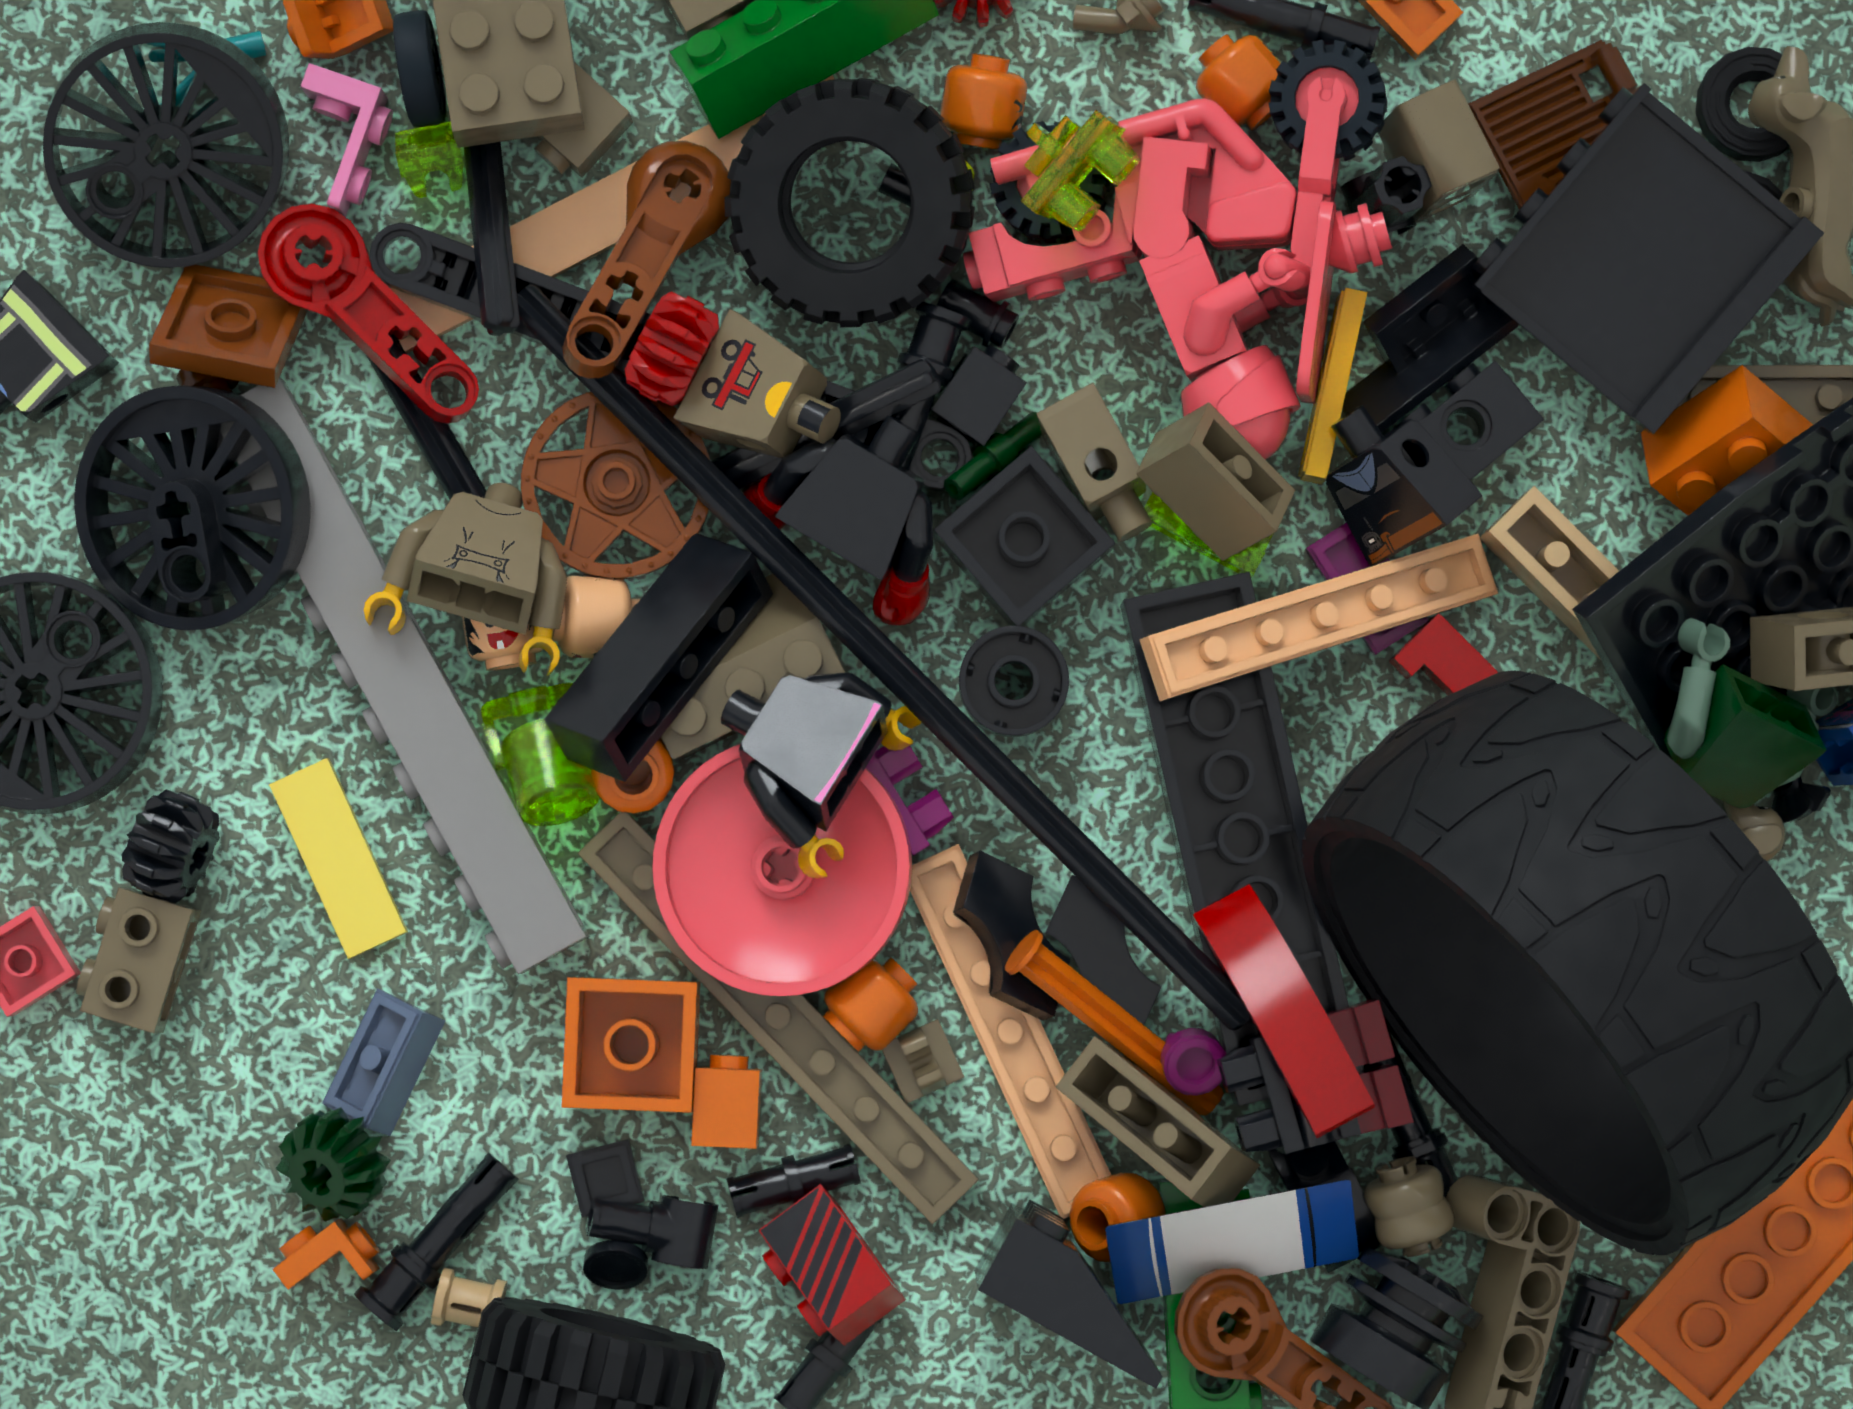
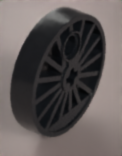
M170 22L143 23L118 30L98 40L79 55L66 70L53 93L47 111L43 135V157L48 181L59 206L71 223L96 246L118 258L139 265L158 268L187 267L204 263L230 251L243 242L269 214L279 196L287 172L289 133L282 104L270 80L261 68L240 48L217 34L192 25ZM165 43L161 105L158 103L139 44ZM124 50L143 108L100 59L115 51ZM180 53L196 74L179 107H176L178 57ZM87 70L127 117L71 89V87ZM206 84L216 96L192 115L190 112ZM63 105L120 134L59 128ZM224 107L235 117L231 120L202 127L204 123ZM247 131L261 148L212 144L209 142ZM173 135L178 139L179 145L175 154L167 150L152 163L149 162L147 156L152 151L158 137L166 140ZM58 145L110 151L102 158L63 169ZM211 161L272 167V173L268 188L265 190ZM113 171L124 173L131 179L135 193L127 198L112 196L103 186L102 175ZM203 177L258 206L246 220L241 222ZM88 178L85 188L88 202L82 205L69 184ZM170 186L191 248L166 249ZM188 187L227 230L228 234L209 243L206 242ZM156 192L152 247L127 240L126 237L144 202ZM97 212L102 217L112 220L121 219L115 232H112L99 223L92 215Z
M178 385L148 390L130 398L114 409L93 433L84 450L76 477L74 493L76 526L82 548L93 572L101 584L122 606L146 621L162 627L176 630H203L227 624L256 611L271 601L285 587L297 569L306 547L311 519L310 494L306 474L294 445L284 430L267 412L252 401L224 389ZM235 421L217 449L221 424ZM193 428H197L196 436L194 435ZM168 432H170L171 441L166 434ZM252 435L262 450L229 472ZM141 437L154 460L128 439ZM115 457L151 485L112 475L111 470ZM271 464L277 481V487L228 494ZM108 491L148 502V508L109 514ZM280 499L281 522L229 507ZM187 502L189 503V506H190V513H189V510H188V507H187ZM149 521V528L117 549L111 531L112 526ZM241 529L278 539L274 556ZM153 545L155 552L137 579L126 563ZM238 555L264 575L256 587L239 560ZM197 559L202 563L205 570V580L203 583L196 573ZM160 582L168 594L167 601L154 593ZM232 592L237 603L226 609L223 595ZM200 601L202 612L189 610V604Z
M28 572L0 577V594L15 590L23 652L0 615V645L11 662L9 663L0 656V673L3 674L0 677V723L4 722L0 727V755L17 734L10 765L8 766L0 760V808L25 814H55L75 810L103 798L116 789L132 774L148 752L155 737L162 710L163 684L159 660L153 643L138 618L103 588L71 575L52 572ZM31 586H56L44 634L38 640ZM72 590L81 592L95 600L86 614L80 611H67ZM108 611L125 630L112 639L108 629L101 622ZM84 624L91 632L92 645L89 651L82 657L70 658L64 648L66 633L72 627ZM133 645L139 660L140 670L93 677L105 660ZM48 679L45 691L51 696L49 702L46 705L34 702L29 706L33 695L26 689L28 684L32 680L44 683ZM136 684H142L143 688L140 711L80 696V693ZM76 709L137 723L127 747L121 746L75 712ZM67 722L117 758V761L99 778L95 775L66 726ZM51 731L85 786L64 796H60ZM34 737L36 739L43 791L24 778Z

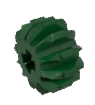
M342 1107L334 1111L330 1110L326 1114L319 1110L315 1114L307 1115L297 1123V1127L288 1133L284 1141L279 1145L284 1156L281 1158L276 1170L290 1178L284 1193H297L302 1198V1212L317 1208L325 1222L339 1216L348 1219L352 1215H358L369 1206V1202L381 1194L383 1187L387 1184L383 1173L386 1171V1167L391 1160L376 1150L382 1136H369L364 1131V1117L349 1121Z

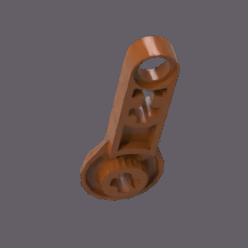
M666 141L648 149L632 167L627 183L626 228L572 320L562 348L565 362L577 375L591 379L601 378L612 372L618 365L679 255L714 234L728 219V217H725V197L730 195L731 179L727 178L729 172L723 161L708 148L689 141ZM680 182H683L691 187L689 196L684 197L681 203H678L670 198L672 188L675 189L679 186ZM625 283L634 288L631 296L632 299L628 298L624 301L614 321L605 314L610 306L614 290H618ZM585 332L600 333L610 343L611 353L601 360L585 358L576 348L575 340Z
M1239 1268L1214 1269L1197 1277L1183 1292L1175 1311L1174 1334L1180 1352L1197 1370L1213 1377L1255 1381L1292 1409H1365L1367 1407L1393 1409L1387 1401L1287 1329L1270 1291L1257 1276ZM1223 1312L1232 1314L1230 1318L1237 1321L1234 1330L1230 1334L1224 1332V1328L1217 1325L1218 1319ZM1316 1380L1323 1382L1322 1385L1326 1390L1342 1399L1336 1408L1316 1399V1394L1311 1391L1312 1385Z

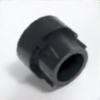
M1004 626L982 635L967 651L959 673V692L966 711L979 726L997 736L1022 737L1043 729L1060 712L1069 689L1068 667L1059 648L1043 633L1024 626ZM1007 664H1019L1025 667L1032 677L1031 691L1021 699H1007L998 692L995 686L996 673Z

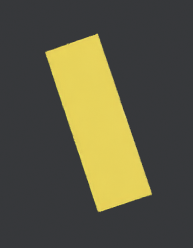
M325 758L269 784L347 958L351 959L407 933L408 930L330 759Z

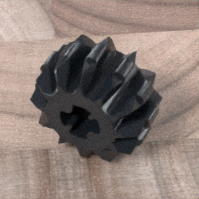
M166 789L158 796L153 795L147 800L143 813L136 815L132 831L126 834L129 838L127 847L121 854L122 861L124 862L122 873L123 879L130 882L131 886L141 890L142 894L176 904L184 897H189L194 893L197 882L206 877L208 864L214 859V847L220 839L219 832L217 831L219 815L213 812L211 807L199 802L200 799L184 792H179L178 794Z

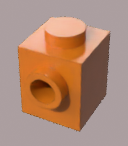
M710 1055L709 1067L697 1066L695 1068L691 1146L756 1149L758 1147L762 1069L748 1068L749 1056Z

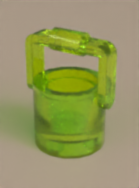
M562 683L549 687L541 685L511 692L506 697L487 701L481 708L482 726L495 770L499 771L506 768L519 816L523 822L532 826L559 825L588 813L598 803L600 798L596 792L597 787L593 781L591 769L567 760L544 719L526 723L511 731L503 739L501 746L493 720L510 716L515 718L549 710L556 705L557 701L573 683Z

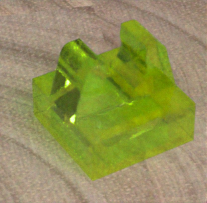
M451 121L395 132V155L401 178L405 177L416 197H427L425 176L429 172L437 170L444 172L448 176L452 191L461 189L464 165L463 147H457L452 133Z

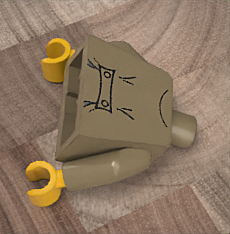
M494 483L488 487L484 498L465 492L453 494L444 510L434 509L402 529L381 578L387 582L382 592H376L367 599L364 605V615L370 626L378 608L385 605L393 606L396 611L390 621L388 632L390 635L398 633L403 628L406 620L405 610L400 599L404 590H409L408 602L525 635L529 624L534 626L533 638L524 644L519 655V666L522 672L525 673L528 666L529 650L541 648L548 652L550 656V665L547 671V676H549L555 670L560 659V650L552 640L553 629H560L567 588V575L553 543L542 538L543 519L536 512L521 508L523 504L522 494L516 487L507 483Z

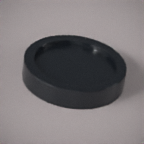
M619 1240L602 1241L592 1245L586 1251L583 1271L592 1283L600 1287L615 1290L628 1289L639 1285L645 1280L648 1271V1257L640 1247L632 1243Z

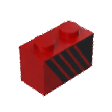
M821 1184L758 1230L771 1248L762 1255L763 1259L783 1286L794 1281L806 1298L797 1305V1308L819 1337L829 1331L845 1346L906 1300L846 1213Z

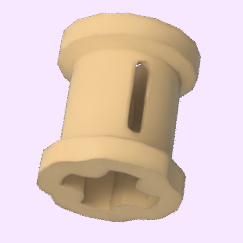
M443 1268L434 1299L431 1324L441 1326L445 1321L478 1328L482 1310L494 1298H505L507 1281L497 1279L494 1284L456 1277L454 1269Z

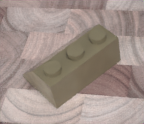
M773 573L765 577L773 592L772 597L661 736L672 760L676 763L738 733L721 724L724 707L736 690H741L766 703L778 682L784 676L792 675L804 679L808 675L845 673L820 620Z

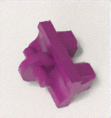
M883 746L875 751L866 768L884 785L895 801L908 832L911 853L915 856L930 846L927 840L938 834L954 816L937 789L906 807L894 785L922 769L923 766L910 746L898 751H893Z

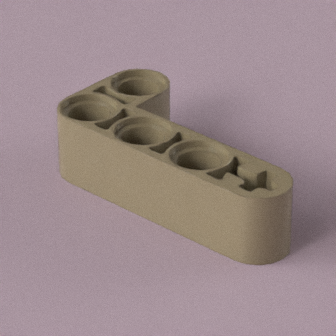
M1466 1175L1459 1178L1450 1187L1446 1199L1455 1215L1454 1228L1488 1240L1470 1305L1475 1311L1483 1315V1318L1476 1330L1465 1324L1461 1340L1467 1345L1463 1352L1457 1353L1445 1398L1444 1409H1532L1579 1237L1580 1221H1577L1560 1209L1552 1200L1547 1199L1540 1192L1478 1175Z

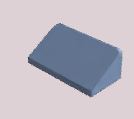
M377 988L322 1104L332 1110L342 1107L350 1120L364 1117V1127L366 1129L391 1136L444 1026L445 1020Z

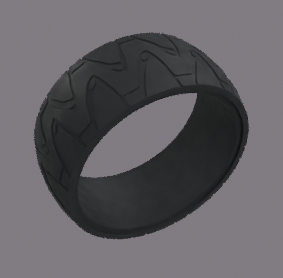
M1503 671L1437 700L1389 733L1377 745L1374 751H1371L1338 784L1306 828L1302 839V860L1309 891L1314 904L1317 905V912L1327 933L1330 934L1331 941L1336 947L1339 956L1367 1000H1379L1387 1029L1393 1038L1398 1041V1044L1414 1065L1451 1108L1459 1114L1460 1118L1515 1172L1574 1219L1581 1221L1586 1227L1620 1246L1631 1250L1635 1249L1636 1252L1649 1255H1668L1732 1224L1783 1185L1828 1137L1853 1099V1005L1841 977L1837 974L1835 964L1797 901L1735 822L1727 817L1725 811L1677 763L1662 750H1658L1654 743L1627 722H1623L1620 717L1571 687L1562 683L1557 684L1553 679L1534 673L1531 674L1530 672Z

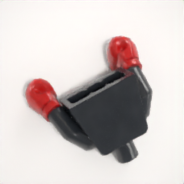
M887 415L869 446L849 434L842 435L839 440L831 438L824 444L813 441L784 456L771 474L766 475L761 481L749 487L743 494L780 530L788 524L881 580L873 599L875 617L882 623L900 626L911 624L916 620L929 601L930 580L928 576V560L933 548L932 502L927 494L922 491L925 480L902 466L918 440L920 433L898 419Z

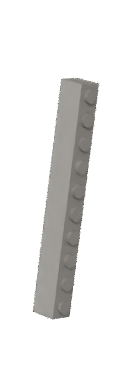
M279 377L275 388L258 385L241 394L240 396L252 401L267 412L284 430L294 445L306 474L310 494L311 519L306 547L294 574H299L310 595L301 599V603L319 633L326 629H329L340 649L331 657L348 688L351 689L359 684L371 705L363 710L362 714L374 737L380 745L390 740L399 756L401 763L392 768L404 792L410 800L419 796L422 798L432 817L424 822L423 825L436 850L441 856L451 852L463 874L455 878L454 882L463 900L472 913L482 908L490 922L493 931L486 934L485 938L496 960L503 969L513 964L517 974H523L587 939L590 936L403 595L400 602L405 610L406 620L403 628L398 633L390 635L388 632L390 621L396 611L393 606H381L375 612L372 624L369 626L364 615V605L371 595L384 590L387 582L381 578L386 569V564L286 382ZM235 421L221 424L217 449ZM252 435L235 460L238 465L262 450ZM271 464L247 480L248 484L239 489L240 492L277 487V481ZM280 499L247 505L252 514L281 522ZM278 540L270 544L274 554L277 548Z

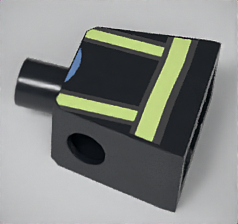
M23 270L15 278L0 299V415L13 404L24 416L36 423L119 364L65 307L27 271Z

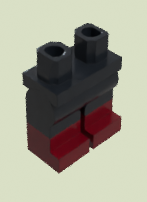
M1370 999L1326 1013L1355 1067L1395 1057L1379 1000ZM1261 1035L1246 1038L1248 1046L1238 1048L1217 1059L1226 1093L1259 1085L1266 1109L1234 1118L1240 1146L1244 1152L1268 1151L1277 1148L1278 1152L1288 1154L1343 1138L1414 1122L1398 1065L1385 1064L1358 1072L1375 1104V1108L1316 1138Z

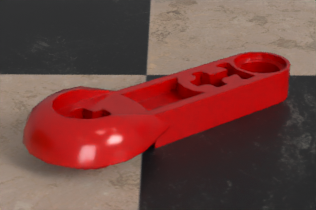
M316 204L292 206L273 217L261 235L258 249L262 276L273 293L290 305L302 307L329 317L426 415L435 421L448 424L465 418L478 398L479 386L476 376L374 273L363 238L351 220L333 208ZM302 243L309 249L315 248L318 244L326 250L322 262L329 264L321 268L318 264L312 263L305 268L298 262L302 249H297L296 247ZM394 334L400 340L408 335L414 337L417 343L413 353L424 365L427 364L431 356H434L439 361L429 368L421 383H417L412 378L417 374L420 366L409 355L403 354L396 359L390 354L389 351L394 343L390 335ZM443 376L456 378L465 388V402L455 408L442 407L432 397V382Z

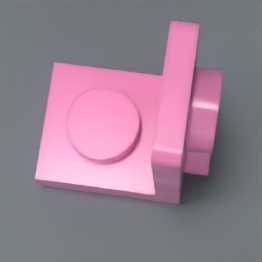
M309 63L300 87L308 98L315 100L312 109L322 115L343 122L349 121L351 113L358 115L327 200V205L330 208L335 209L346 217L350 204L360 205L365 198L372 170L364 167L372 143L381 146L385 141L391 125L393 110L385 107L388 98L382 88Z

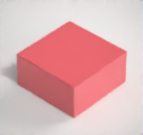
M32 906L0 926V1006L7 1017L17 1015L80 975L79 968L40 906Z

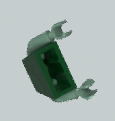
M1689 618L1682 624L1678 634L1679 645L1684 651L1692 654L1693 658L1691 667H1684L1678 700L1671 725L1665 734V744L1672 760L1709 795L1739 809L1750 807L1775 788L1798 779L1806 766L1827 751L1818 733L1819 724L1815 722L1817 715L1825 716L1835 708L1837 703L1836 693L1832 687L1800 691L1787 689L1786 696L1723 664L1715 672L1711 671L1712 662L1724 657L1730 648L1728 634L1723 628L1711 623L1706 629L1705 623L1694 618Z

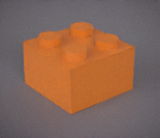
M567 977L562 1108L692 1113L695 1068L697 1067L701 982Z

